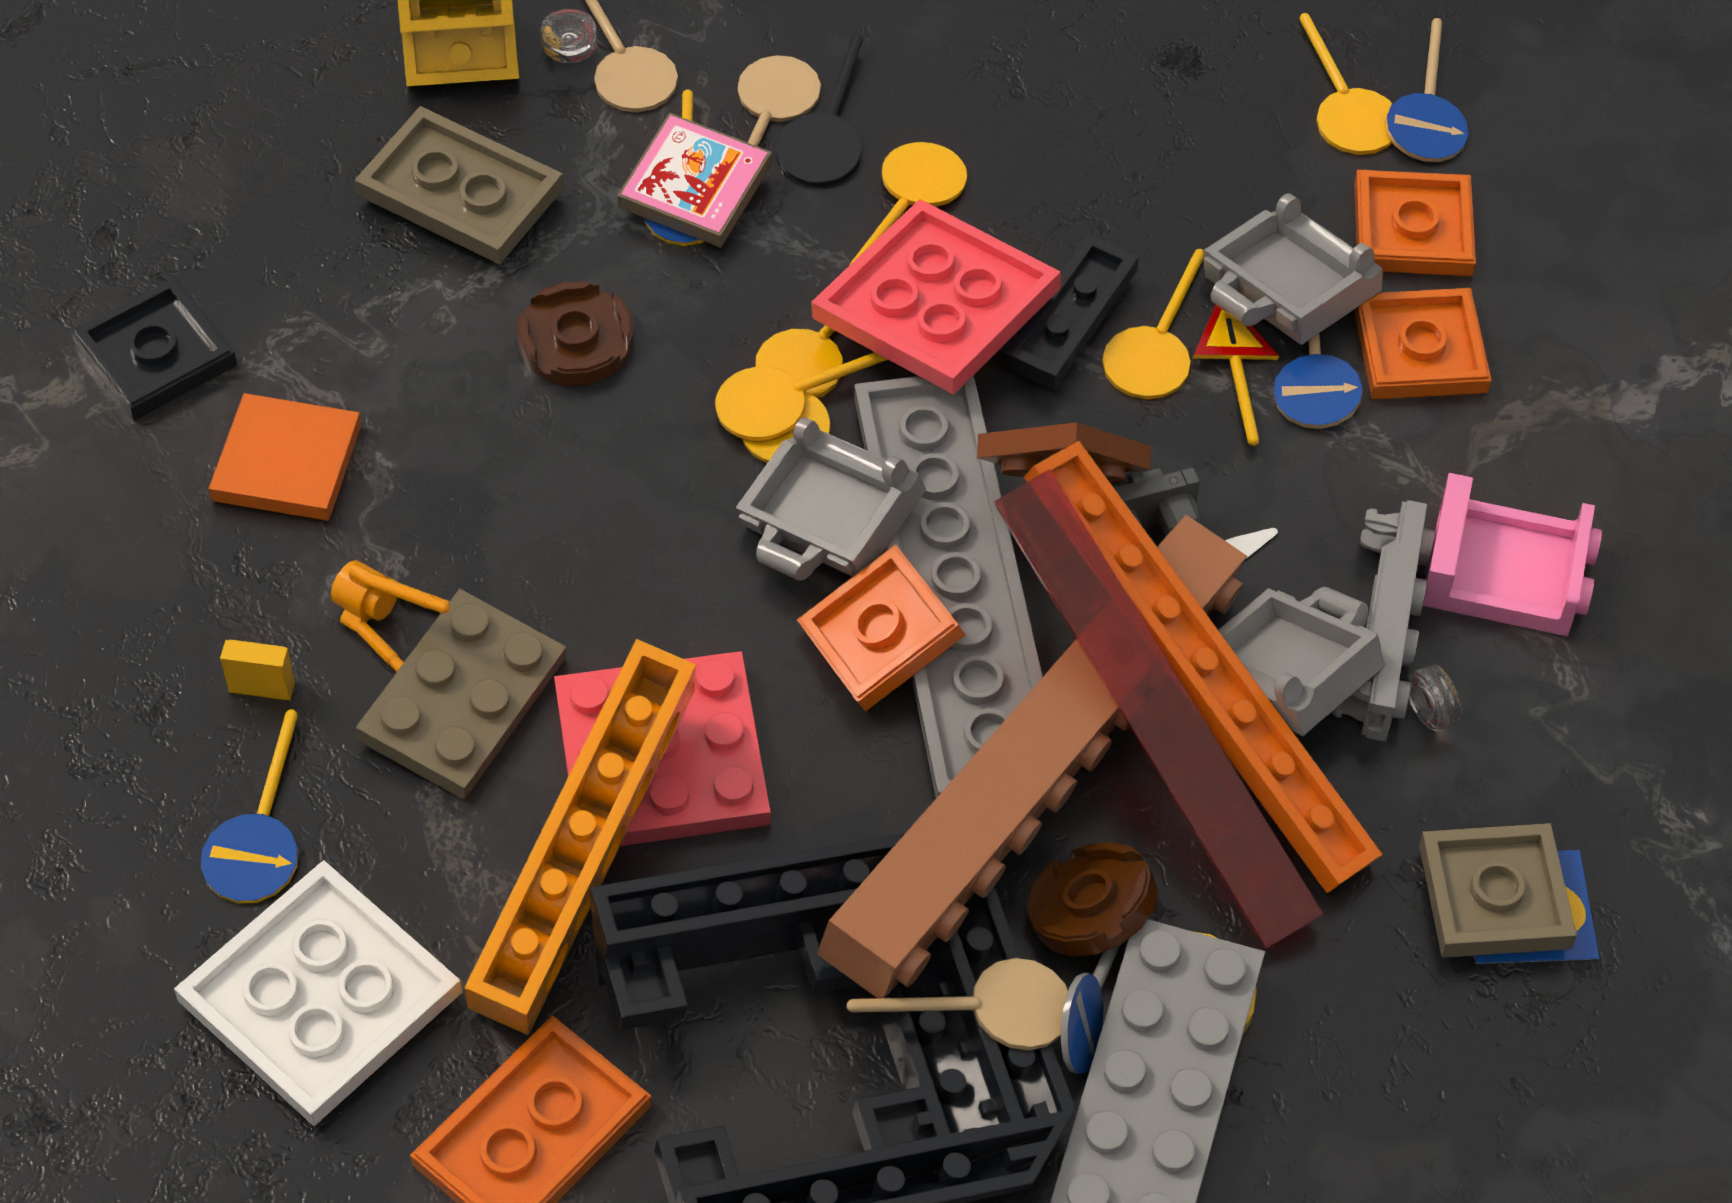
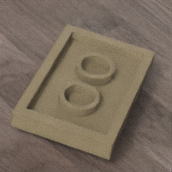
M422 106L413 113L354 180L358 196L497 264H501L564 189L563 173Z
M459 588L449 602V612L441 613L358 723L356 726V740L465 800L566 659V646Z

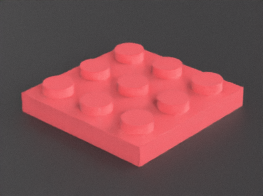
M919 199L811 302L812 318L954 395L1061 289V272Z
M742 651L685 659L696 664L695 692L620 846L771 825V811ZM622 667L554 676L568 777Z

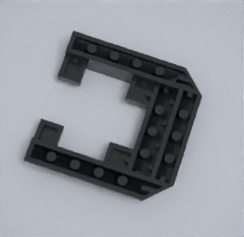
M905 833L591 887L589 895L599 986L606 984L619 1031L684 1019L688 1004L678 971L799 949L813 995L860 986L817 955L829 920ZM995 887L984 898H981L976 893L972 895L964 905L969 909V912L955 934L947 942L937 937L926 950L931 954V957L917 979L909 987L899 982L886 998L973 996L974 986L984 970L998 961L1020 958ZM973 1010L878 1012L904 1090L856 1099L852 1115L864 1151L740 1176L727 1132L723 1125L657 1138L654 1153L669 1203H965L1031 1189L1072 1117L1075 1106L1052 1044L1029 1051L1009 1048L992 1039L978 1024Z

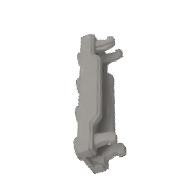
M1407 500V502L1402 501L1400 513L1383 515L1378 514L1377 509L1371 508L1366 511L1364 524L1366 529L1361 532L1360 544L1369 550L1381 553L1378 572L1374 578L1366 628L1378 633L1385 666L1331 713L1335 717L1340 718L1342 714L1350 715L1363 722L1361 735H1365L1366 738L1386 741L1392 718L1404 720L1411 682L1399 680L1401 666L1412 668L1419 635L1418 630L1407 628L1410 615H1421L1427 580L1416 578L1417 565L1428 566L1435 532V530L1423 528L1427 508L1426 503Z

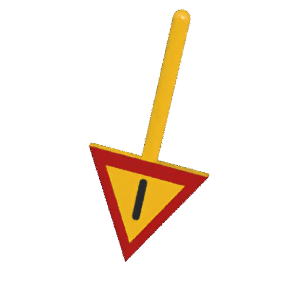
M1215 305L1192 359H1229L1247 442L1251 446H1256L1259 443V435L1241 359L1278 360L1279 355L1253 326H1245Z

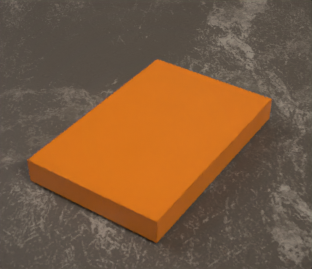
M552 1015L410 1154L412 1166L456 1203H557L652 1107V1096Z

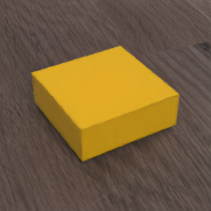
M231 639L225 640L220 661L229 693L291 700L295 678L288 648Z

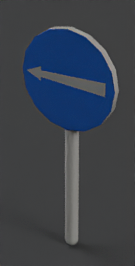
M1120 945L1102 953L1093 975L1082 973L1075 977L1069 987L1061 1021V1047L1063 1060L1068 1071L1073 1074L1083 1075L1091 1068L1103 1028L1101 989Z

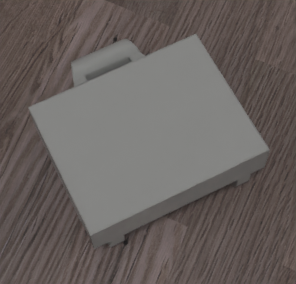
M1290 193L1283 195L1279 199L1276 211L1269 212L1265 209L1204 249L1205 277L1215 283L1211 292V301L1245 326H1253L1265 319L1300 345L1382 291L1383 268L1374 262V250L1364 243H1360L1354 248L1304 215L1301 212L1300 200Z
M802 417L794 427L793 437L789 440H783L738 503L736 510L743 526L762 535L756 552L759 563L798 581L808 578L822 563L853 577L883 554L926 492V488L919 473L910 470L904 460L895 456L885 459L821 431L815 421ZM781 543V544H783V545H785V546H787V547H789V548H791V549H794V550H796V551L802 553L803 555L798 554V553H796V552H794V551H792V550H790V549H788V548H785V547H783V546H781V545H779V544Z
M1329 587L1317 589L1311 596L1300 602L1291 595L1268 588L1218 630L1290 729L1301 736L1309 732L1385 666L1378 633L1363 627L1368 618L1367 604Z

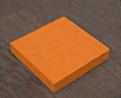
M1376 170L1356 171L1354 181L1356 246L1364 243L1373 249L1374 262L1383 268V272L1473 276L1476 256L1471 175Z
M1471 288L1383 292L1376 294L1354 309L1371 400L1489 392L1492 380Z
M243 393L209 486L211 501L329 521L362 426L360 412Z
M896 544L797 619L798 623L865 712L966 636L959 624Z

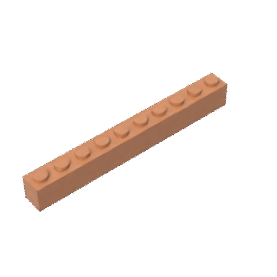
M1185 515L1158 545L1157 548L1208 617L1214 610H1217L1222 615L1229 610L1244 586L1242 582L1237 580V577L1247 555L1188 515ZM1113 599L1100 611L829 920L817 955L876 998H886L899 982L909 987L917 979L931 957V954L926 950L937 937L947 942L955 934L969 912V909L964 906L974 893L981 898L988 895L1006 868V865L1001 863L1005 856L1011 850L1021 855L1027 849L1041 828L1042 822L1037 820L1046 808L1056 813L1064 805L1078 782L1073 776L1081 767L1091 772L1109 749L1112 739L1107 736L1117 726L1121 730L1126 731L1146 703V699L1141 697L1146 690L1152 687L1158 692L1170 679Z

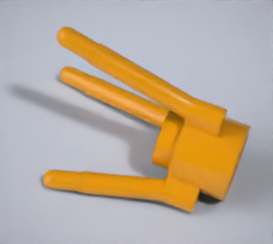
M350 561L337 574L331 589L332 602L344 609L340 617V623L357 632L397 672L404 662L370 627L367 621L370 619L377 621L384 619L393 609L397 598L442 614L449 612L450 601L399 583L361 561Z

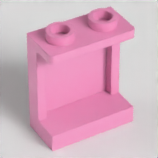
M1449 473L1434 534L1426 576L1427 584L1423 606L1568 637L1575 613L1587 615L1592 597L1594 579L1583 576L1585 564L1595 565L1602 537V529L1592 528L1595 505L1582 503L1578 518L1572 521L1470 500L1473 478Z

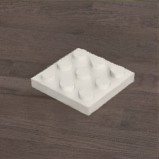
M323 860L176 986L174 991L181 1005L307 1121L315 1126L462 993V986L458 977Z

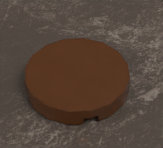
M561 282L539 291L531 298V305L525 309L524 313L521 311L517 319L518 352L527 368L546 381L564 386L590 385L611 377L626 364L634 347L633 316L624 300L613 291L611 296L607 292L599 291V285L590 282Z
M1115 842L1086 844L1072 850L1075 855L1074 858L1067 860L1062 865H1060L1058 859L1042 871L1032 885L1026 905L1028 916L1039 940L1051 951L1072 957L1097 955L1128 940L1143 927L1154 911L1158 888L1150 866L1133 847Z

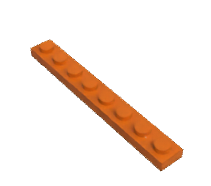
M1080 441L1034 465L1024 476V479L1325 892L1329 893L1383 855Z

